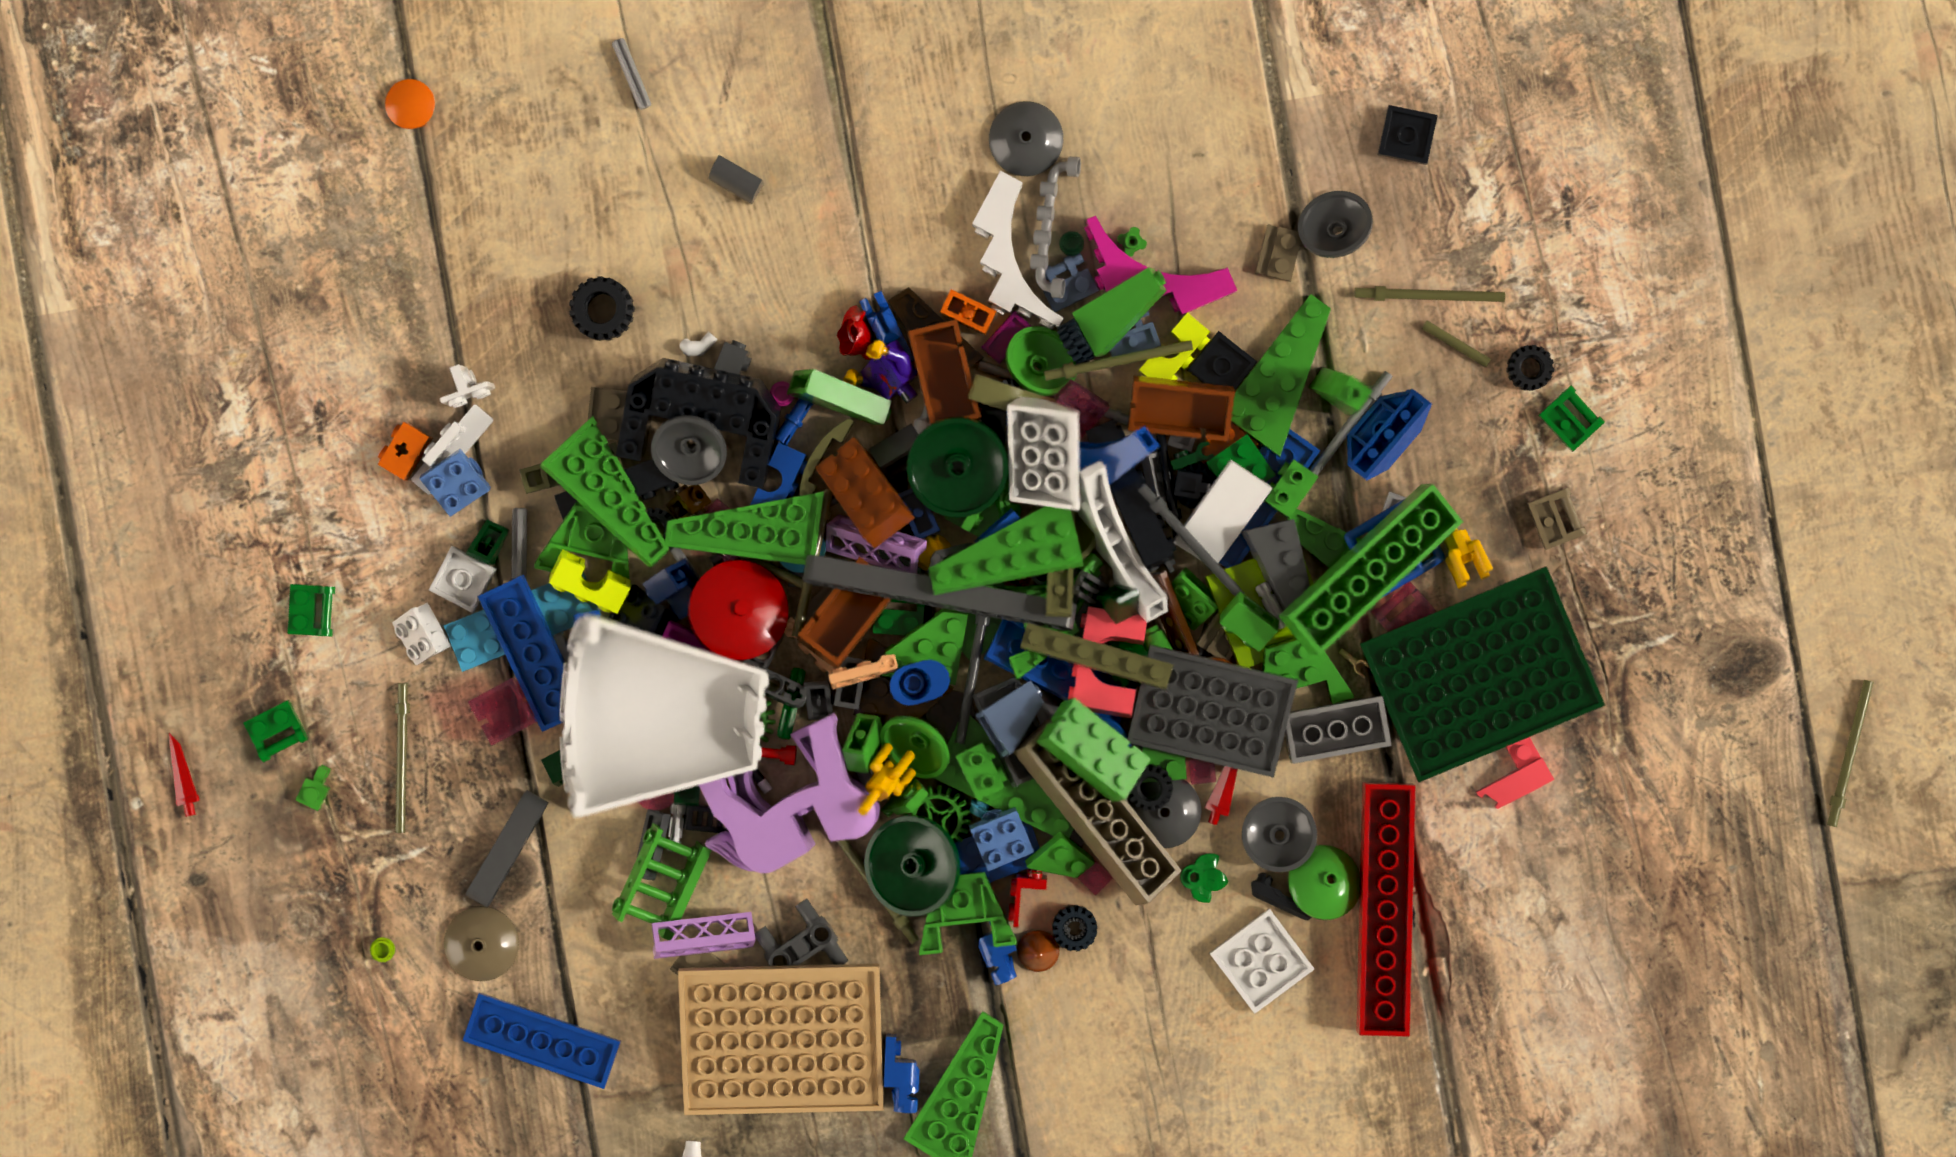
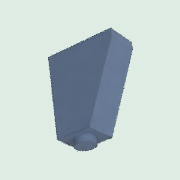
M1031 681L1024 683L975 714L1001 758L1015 750L1044 703L1041 698L1042 693L1040 689Z

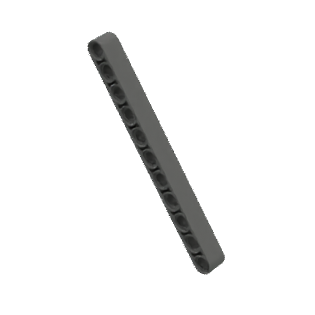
M816 555L806 556L802 578L803 582L813 585L1025 624L1030 623L1064 631L1073 630L1077 605L1072 603L1071 617L1046 616L1045 597L985 586L934 595L930 576Z

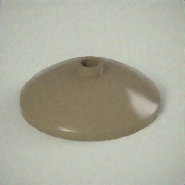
M485 906L469 908L458 914L449 924L444 937L445 955L451 967L461 976L473 981L493 980L508 971L516 960L519 950L518 933L513 922L501 911ZM476 941H480L483 944L482 950L475 948Z

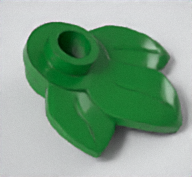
M1212 853L1200 855L1194 864L1185 866L1180 873L1181 883L1184 887L1191 890L1193 898L1199 902L1210 903L1212 898L1211 891L1221 890L1228 884L1226 875L1216 869L1219 855ZM1195 872L1196 880L1191 881L1190 875Z

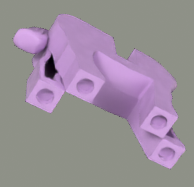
M835 713L817 722L814 721L790 734L817 773L818 781L793 791L775 805L771 806L757 791L752 770L727 777L731 790L727 785L726 777L699 785L713 815L728 829V831L720 832L708 838L705 842L707 848L720 854L738 868L759 873H770L804 855L815 845L801 816L811 811L812 808L815 809L830 841L857 839L870 831L879 818L880 804L879 801H876L865 816L858 812V808L869 793L866 792V786L847 772L842 747L837 737L838 719Z

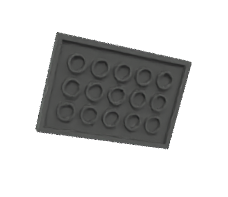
M1150 644L1147 657L1173 664V669L1167 690L1140 684L1127 740L1131 744L1274 778L1298 679Z

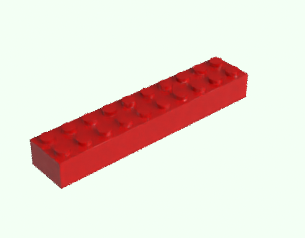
M1362 782L1356 1032L1359 1035L1410 1037L1416 785L1413 783Z

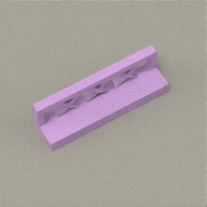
M839 514L826 527V551L855 560L861 557L868 564L882 568L918 574V556L927 549V540L901 532H896L877 548H873L862 537L851 519ZM834 536L840 537L846 546L834 545ZM856 542L862 544L868 552L866 554L860 553L854 544ZM876 550H884L890 559H881ZM898 557L910 558V567L904 566Z
M751 912L652 923L654 959L752 948L756 941ZM746 919L748 932L739 933L731 926L736 920ZM711 923H719L725 928L720 935H713L706 930ZM693 925L700 931L695 938H688L681 933L686 926ZM668 928L675 933L670 941L660 942L658 929Z

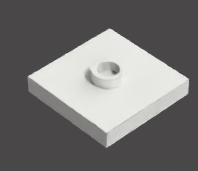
M451 546L429 591L474 613L480 602L478 596L485 593L497 569Z

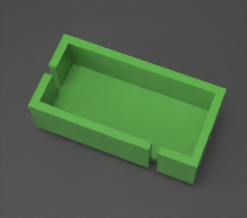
M1076 698L1063 701L1051 718L1053 722L1047 724L1036 742L1111 802L1125 800L1151 759L1134 745L1128 747L1130 742Z

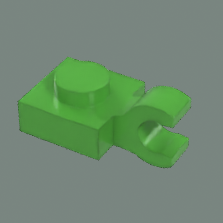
M321 765L318 767L314 779L307 777L297 795L296 801L319 811L330 790V787L324 785L331 768Z

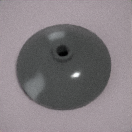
M1030 101L1017 102L1004 108L995 117L989 131V146L995 161L1007 172L1023 177L1035 176L1047 171L1059 158L1063 147V130L1058 118L1047 107ZM1023 133H1029L1031 135V139L1029 141H1024L1021 138Z
M1331 191L1314 198L1304 208L1298 221V233L1303 245L1311 253L1324 258H1339L1355 252L1367 241L1373 227L1372 213L1366 201L1348 191Z
M684 415L665 421L657 429L652 440L651 453L656 466L666 477L685 485H699L714 479L721 472L726 461L727 448L723 436L714 425L702 418ZM689 440H692V441H694L696 444H695V445H692V444H690L688 441H689Z
M1184 779L1172 780V796L1163 807L1168 808L1170 811L1167 817L1160 815V808L1156 809V811H1144L1143 808H1137L1135 803L1131 802L1130 796L1128 799V804L1164 849L1179 846L1190 839L1197 830L1201 820L1202 810L1199 796L1195 789ZM1158 781L1141 783L1140 789L1145 796L1153 797L1159 793L1160 785Z
M1272 797L1259 802L1249 811L1242 827V841L1248 856L1258 866L1272 872H1287L1300 867L1310 858L1317 842V827L1313 816L1304 805L1291 798ZM1279 830L1285 834L1282 840L1275 838V833Z

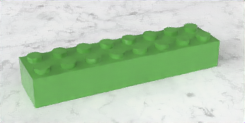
M1421 484L1278 617L1309 654L1321 655L1463 523L1462 519L1434 484Z

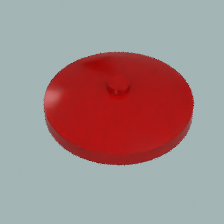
M732 560L712 567L696 582L688 602L689 623L700 644L712 654L734 661L750 660L769 651L780 640L788 621V601L782 585L770 571L750 561Z

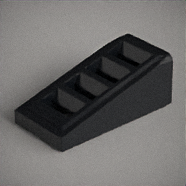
M685 805L683 825L685 830L712 833L728 831L727 828H722L723 823L718 819L716 827L712 826L714 815L709 806ZM693 811H697L696 824H692ZM704 812H708L706 825H702Z

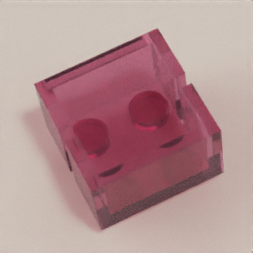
M516 677L468 701L478 722L485 719L488 720L489 723L481 727L491 746L537 723L528 702L523 701L525 695Z

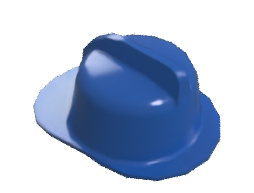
M923 660L898 669L893 674L890 681V691L894 699L904 705H916L942 696L948 689L950 683L949 673L943 664L935 660Z

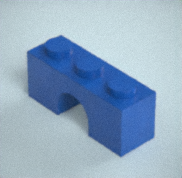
M778 442L768 465L780 471L782 484L773 492L757 488L750 505L794 497L799 486L795 482L799 474L803 475L808 462L806 460L807 455Z

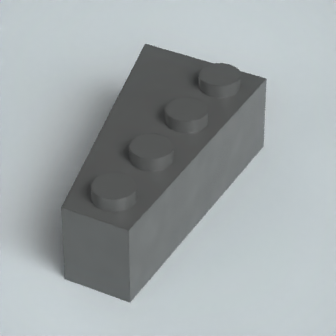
M1295 519L1241 531L1253 558L1262 571L1265 581L1269 583L1272 594L1275 595L1283 611L1310 587Z

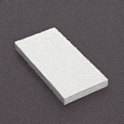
M1230 459L1183 526L1219 563L1270 493L1272 487ZM1176 534L1173 542L1201 560L1183 539Z

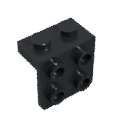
M634 584L631 586L618 614L612 612L607 620L662 637L669 621L677 622L679 618L662 604H655L647 596L646 591Z

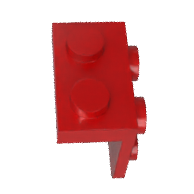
M1027 869V873L1017 872V878L1011 879L1010 896H1015V904L1010 903L1009 921H1013L1014 928H1018L1021 888L1047 890V875H1043L1042 871Z

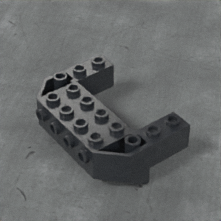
M662 358L635 375L628 385L616 456L641 461L646 452L652 415L667 419L684 415L695 416L710 422L718 430L747 436L738 483L763 489L768 476V464L771 460L775 435L779 427L781 408L761 379Z

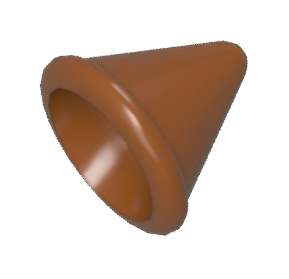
M1040 930L1031 931L1025 934L1019 941L1017 955L1021 964L1028 970L1043 972L1050 969L1057 962L1059 945L1048 932Z

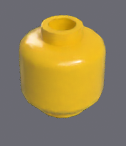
M929 535L925 538L927 540V549L918 556V566L923 571L928 570L931 556L935 551L951 547L950 543L941 535Z

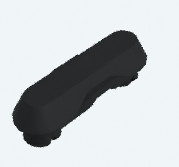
M1260 873L1257 880L1251 882L1252 895L1303 920H1310L1312 918L1295 904L1292 897L1283 895L1280 890L1271 886L1273 879L1270 875L1266 878V873Z

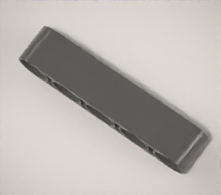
M528 790L525 791L467 890L466 896L487 908L489 907L549 802Z

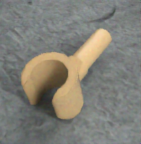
M1342 648L1339 654L1354 666L1355 673L1366 677L1361 673V668L1364 665L1370 668L1368 663L1354 658Z

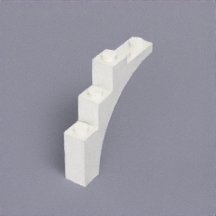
M1000 171L972 223V226L976 228L975 233L988 239L989 235L993 237L980 261V264L984 266L982 270L994 277L997 274L1001 275L988 299V303L992 304L991 309L1001 315H1004L1005 312L1010 314L1014 306L1019 307L1017 312L1028 318L1031 315L1041 319L1039 323L1051 330L1053 327L1058 328L1064 318L1049 309L1032 292L1022 277L1014 256L1011 241V221L1015 202L1023 182Z
M1101 461L1087 466L1079 472L1081 497H1079L1080 509L1078 510V515L1095 534L1096 550L1112 568L1114 585L1138 589L1140 595L1137 612L1146 622H1149L1168 612L1167 595L1143 564L1124 529L1111 495L1106 467Z

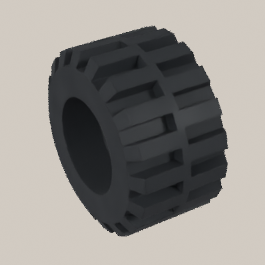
M597 276L594 279H587L585 283H580L577 291L574 290L572 293L573 299L569 302V306H571L569 313L573 319V324L582 334L598 341H609L612 338L622 336L621 333L630 328L628 326L634 319L632 317L633 312H635L634 301L629 291L619 282L609 277ZM606 294L612 297L616 303L615 315L606 323H596L589 317V303L594 297Z

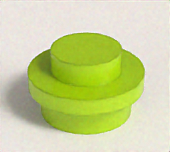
M377 938L370 946V954L378 962H387L395 954V945L389 938Z

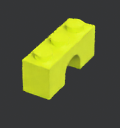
M1187 312L1170 334L1179 342L1191 340L1193 350L1181 352L1174 358L1157 357L1148 359L1138 372L1145 377L1177 380L1178 377L1174 374L1180 367L1185 370L1194 360L1190 355L1196 348L1201 351L1210 341L1207 337L1210 331Z
M562 549L549 574V583L552 584V587L560 592H570L582 602L590 601L604 612L610 613L612 611L618 614L631 589V580L607 570L602 580L588 582L582 577L585 569V559Z

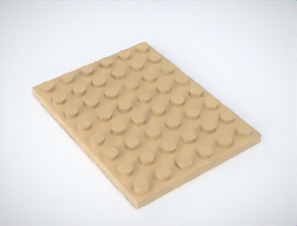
M879 964L678 969L684 1115L884 1111Z

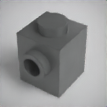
M732 340L731 344L725 342L714 369L739 375L742 374V371L747 372L752 358L748 357L750 352L745 350L746 345Z

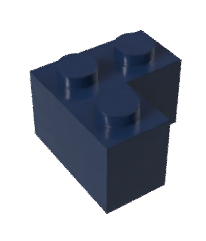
M912 488L898 494L914 516V519L909 524L915 537L923 539L940 531L931 509L926 507L917 498Z
M685 558L664 568L642 584L646 589L647 596L655 604L667 599L671 611L679 620H682L688 616L690 594L699 578Z

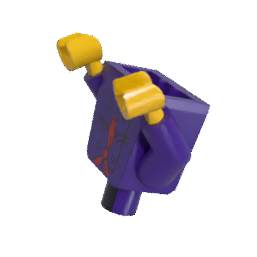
M880 340L869 345L866 354L872 359L860 372L862 376H859L857 370L849 369L843 378L844 382L855 386L857 382L860 383V386L875 389L888 400L899 394L907 404L918 395L910 385L918 375L917 370L898 340L893 341L887 346Z

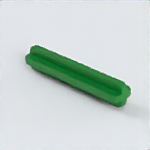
M792 668L789 679L803 686L806 672L801 668ZM786 691V693L791 695L792 701H795L796 698L800 699L799 691H796L794 694ZM783 704L777 730V736L780 739L789 740L791 738L790 734L793 731L798 708H791Z

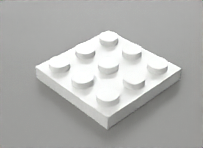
M1270 908L1210 952V955L1254 1014L1314 970V967Z

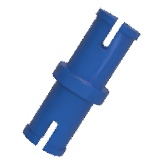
M798 399L791 412L785 415L784 419L786 420L775 435V439L787 446L796 430L802 427L803 419L814 404Z

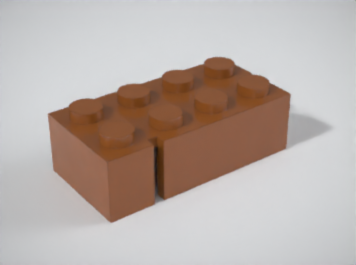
M957 319L908 331L930 424L943 418L956 416L975 420L981 419L977 401L968 398L972 379L964 346L957 347V345L962 344Z
M1133 375L1127 423L1128 430L1137 431L1145 426L1150 433L1201 438L1200 428L1205 429L1206 439L1229 442L1235 396L1234 387Z
M853 437L836 450L839 453L837 456L832 453L815 468L862 537L874 548H877L913 520L914 516L867 449Z
M859 557L855 562L870 565L861 557ZM834 588L815 612L814 619L811 618L798 634L797 640L831 667L837 669L892 599Z

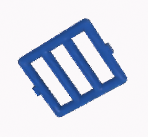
M1402 501L1347 532L1344 535V540L1349 549L1357 544L1356 539L1367 532L1369 533ZM1440 545L1432 551L1434 556L1424 562H1420L1384 596L1445 560V555Z

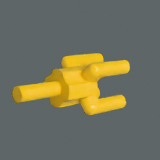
M1455 529L1444 540L1449 550L1445 562L1458 589H1462L1467 586L1466 581L1470 580L1464 564L1473 561L1481 580L1490 576L1489 572L1493 570V567L1481 542L1477 539L1471 541L1466 529Z
M885 743L869 765L874 775L866 784V792L869 794L858 808V812L861 815L865 816L876 801L887 799L891 793L895 796L902 795L916 775L914 769H907L915 758V754L912 751L908 750L896 767L893 768L894 764L891 761H885L893 750V746L889 743Z

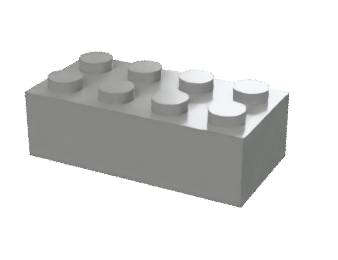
M1380 695L1290 711L1285 731L1289 759L1292 764L1392 746L1383 696Z

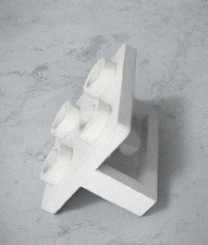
M458 364L450 367L458 392L442 397L440 401L442 404L449 405V407L457 408L467 404L466 399L472 397L481 399L491 395L490 391L496 388L493 383L488 381L477 384L473 371Z
M428 602L419 607L411 608L392 622L396 635L402 640L408 657L413 660L416 666L451 647Z

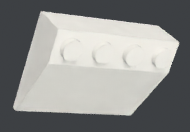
M1020 397L1007 404L1010 501L1078 511L1080 509L1078 412L1044 399Z

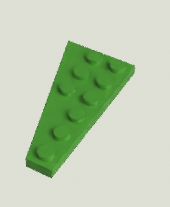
M1312 294L1306 299L1239 386L1234 396L1231 422L1279 458L1281 457L1331 311L1330 307Z
M592 416L541 463L540 467L649 568H652L668 552L669 547L655 523H652L646 513V507L638 499L634 492V486L617 457L613 455L608 446L607 439L599 431L597 422Z
M1044 506L929 568V574L934 595L1083 566L1082 554L1071 510Z

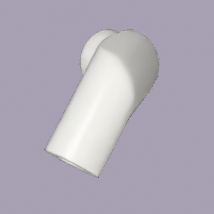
M708 331L700 341L683 339L680 342V349L687 356H703L718 339Z

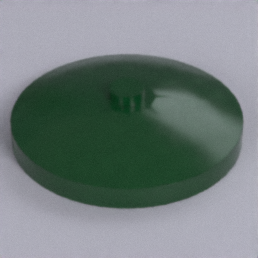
M947 417L927 426L914 440L908 456L907 474L913 492L926 507L944 516L967 517L984 511L998 499L1004 489L1008 476V458L1002 441L987 425L968 417Z
M906 815L891 819L876 830L867 845L864 859L867 882L875 897L891 911L905 916L925 915L942 907L955 892L960 877L959 854L951 836L935 821L918 815Z

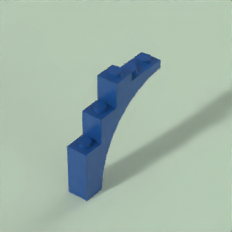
M1006 411V426H1007V427H1008V411ZM1145 426L1133 434L1115 441L1100 443L1079 441V472L1087 466L1101 461L1106 467L1108 483L1110 485L1160 446Z

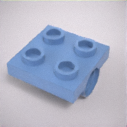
M461 449L420 475L422 483L450 517L490 491L491 488L484 479L478 463L473 458H468Z
M1016 807L1006 811L1001 809L990 810L982 816L981 821L969 825L988 871L1034 853Z

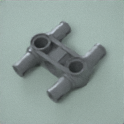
M807 898L795 906L807 924L805 926L806 929L782 945L776 942L766 926L755 932L756 939L766 952L764 958L769 966H776L774 957L777 955H782L786 958V966H795L801 964L820 950L826 952L834 965L845 964L849 961L837 943L838 937L833 931L832 926L825 917L818 915ZM819 927L826 928L829 933L828 938L824 940L818 939L815 935V930Z

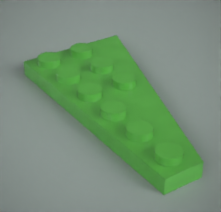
M824 491L667 521L665 542L668 547L805 565L807 555H816Z
M970 715L965 744L955 743L957 724L947 744L950 755L949 764L941 775L934 777V779L976 798L955 755L982 741L985 746L990 744L996 756L992 761L996 769L1002 768L1007 781L1003 782L1005 785L1004 789L980 801L1002 811L1016 807L1021 821L1052 836L1061 832L1069 838L1074 828L1036 780L1031 779L1016 787H1012L998 753L983 727Z
M984 1011L981 1012L903 1138L904 1140L931 1157L973 1156L1004 1026L1002 1022Z

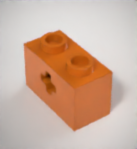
M951 289L940 314L952 320L957 319L958 323L986 336L996 311Z
M403 422L402 425L398 424L391 434L393 440L390 445H385L378 456L381 460L378 465L399 478L408 481L433 438L411 424ZM407 444L406 450H408V454H401L399 446Z

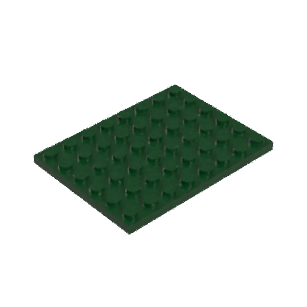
M1547 566L1360 643L1418 783L1606 706Z

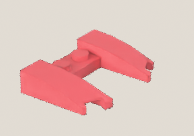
M1530 737L1506 746L1517 769L1476 791V794L1481 798L1486 794L1497 803L1494 807L1497 809L1554 780Z

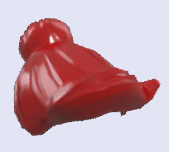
M857 305L850 307L846 311L841 328L837 332V338L840 342L839 351L843 356L861 354L865 360H871L872 358L866 353L869 345L875 341H872L870 329L863 320L866 312L862 311Z

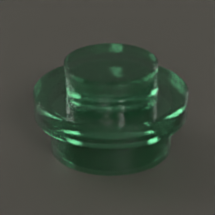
M1069 231L1061 236L1059 241L1060 249L1068 256L1078 255L1084 248V239L1079 233Z

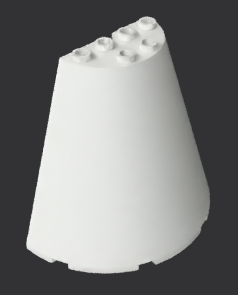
M583 615V617L577 619L567 645L570 657H568V662H564L560 696V722H564L563 737H560L561 768L565 792H570L568 805L574 817H582L757 769V762L761 760L762 756L759 741L760 737L764 734V724L762 721H759L760 714L766 710L764 688L768 687L769 681L765 670L593 615Z

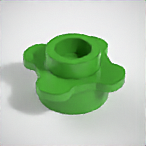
M1137 227L1130 228L1128 233L1120 234L1117 238L1118 243L1122 244L1125 249L1124 253L1129 257L1133 256L1134 252L1139 249L1143 250L1147 246L1146 240L1141 238L1140 230ZM1131 239L1134 240V244H1130Z

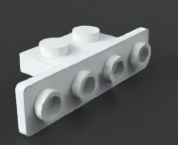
M473 405L459 423H448L441 430L440 435L442 437L438 442H432L425 449L424 454L426 456L422 459L425 463L411 480L425 493L431 495L430 491L420 480V475L459 449L466 454L491 425L493 418L479 406Z

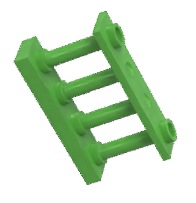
M653 823L651 828L647 829L644 834V844L622 893L613 903L612 915L620 922H623L626 914L651 924L681 920L712 850L699 841H696L695 845L690 848L662 837L661 835L664 830ZM658 845L687 857L688 861L685 868L678 870L652 860L651 857L656 846ZM648 868L676 879L677 885L674 892L668 893L641 882L646 869ZM636 891L666 902L667 908L664 914L658 916L630 905ZM668 928L658 929V933L662 938L667 940L673 938L674 933Z

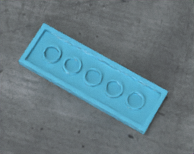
M583 571L582 577H583L586 581H588L587 578H586V575H585V573H584V571ZM550 583L531 590L552 635L573 628L574 615L599 610L596 604L590 601L582 602L570 592H560L554 589ZM484 609L444 625L462 672L505 655Z

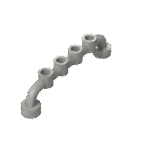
M1069 156L1068 161L1059 162L1054 165L1049 172L1047 182L1042 181L1040 184V196L1045 197L1044 206H1038L1037 220L1042 221L1041 230H1035L1033 242L1034 245H1039L1038 254L1031 255L1030 267L1031 269H1036L1035 277L1038 286L1042 290L1050 292L1052 298H1063L1065 293L1064 278H1053L1052 283L1048 282L1045 278V272L1048 268V249L1051 244V226L1055 215L1054 203L1058 192L1057 179L1059 174L1067 171V176L1079 177L1081 169L1080 157Z

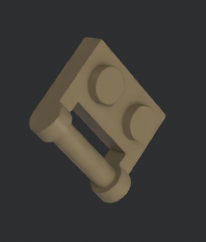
M1569 487L1527 503L1545 550L1587 534L1585 527L1581 526L1569 496L1571 495ZM1558 499L1561 500L1573 530L1569 533L1565 530L1554 502Z

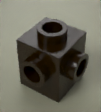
M684 484L674 492L676 496L666 506L676 519L705 514L707 511L704 508L712 501L700 485L688 487Z

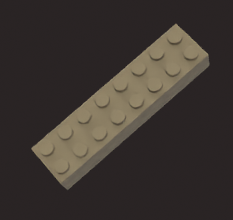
M1051 718L1045 720L1015 748L1013 753L1135 906L1150 903L1182 870L1126 800L1111 802L1036 742L1047 724L1053 722Z

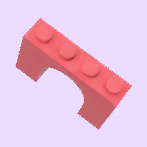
M1088 607L1087 614L1082 613L1080 628H1084L1083 639L1100 644L1119 641L1144 645L1147 622L1140 615L1136 614L1115 624L1104 609ZM1076 664L1073 665L1072 677H1076L1075 687L1070 686L1068 700L1076 698L1095 713L1132 718L1135 689L1104 684L1094 676L1090 668Z

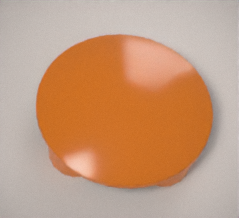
M414 79L399 81L387 93L385 99L387 115L394 124L405 129L424 127L432 117L435 109L434 95L429 87L421 81Z

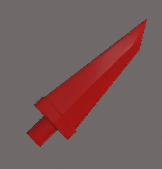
M169 733L176 806L183 805L186 817L196 815L193 803L200 801L199 795H197L181 744Z
M1224 766L1206 802L1205 808L1211 811L1208 820L1210 824L1217 825L1220 815H1229L1238 772L1236 768Z

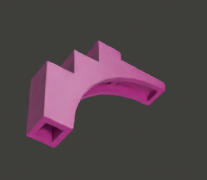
M1096 215L1086 219L1085 233L1089 241L1094 240L1097 246L1094 253L1099 264L1104 263L1105 265L1097 269L1098 276L1094 277L1100 291L1104 289L1105 292H1108L1149 268L1133 260L1120 250L1105 233ZM1228 267L1208 274L1191 276L1161 272L1166 281L1164 284L1166 292L1160 298L1172 294L1173 298L1169 299L1174 312L1179 311L1181 316L1238 291Z

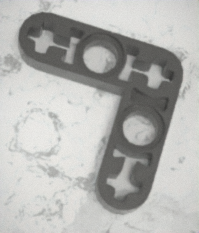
M783 633L780 640L769 650L767 658L758 659L756 657L744 660L743 663L763 669L768 674L769 680L779 681L780 688L776 691H769L767 688H764L765 696L791 708H800L807 700V693L804 687L768 669L784 638ZM785 685H788L787 691L793 694L799 691L801 699L796 698L795 701H792L791 695L784 692V696L780 695L783 693Z

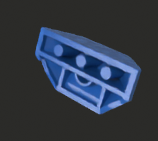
M1414 389L1380 396L1347 435L1348 467L1366 481L1387 471L1421 432L1432 403Z

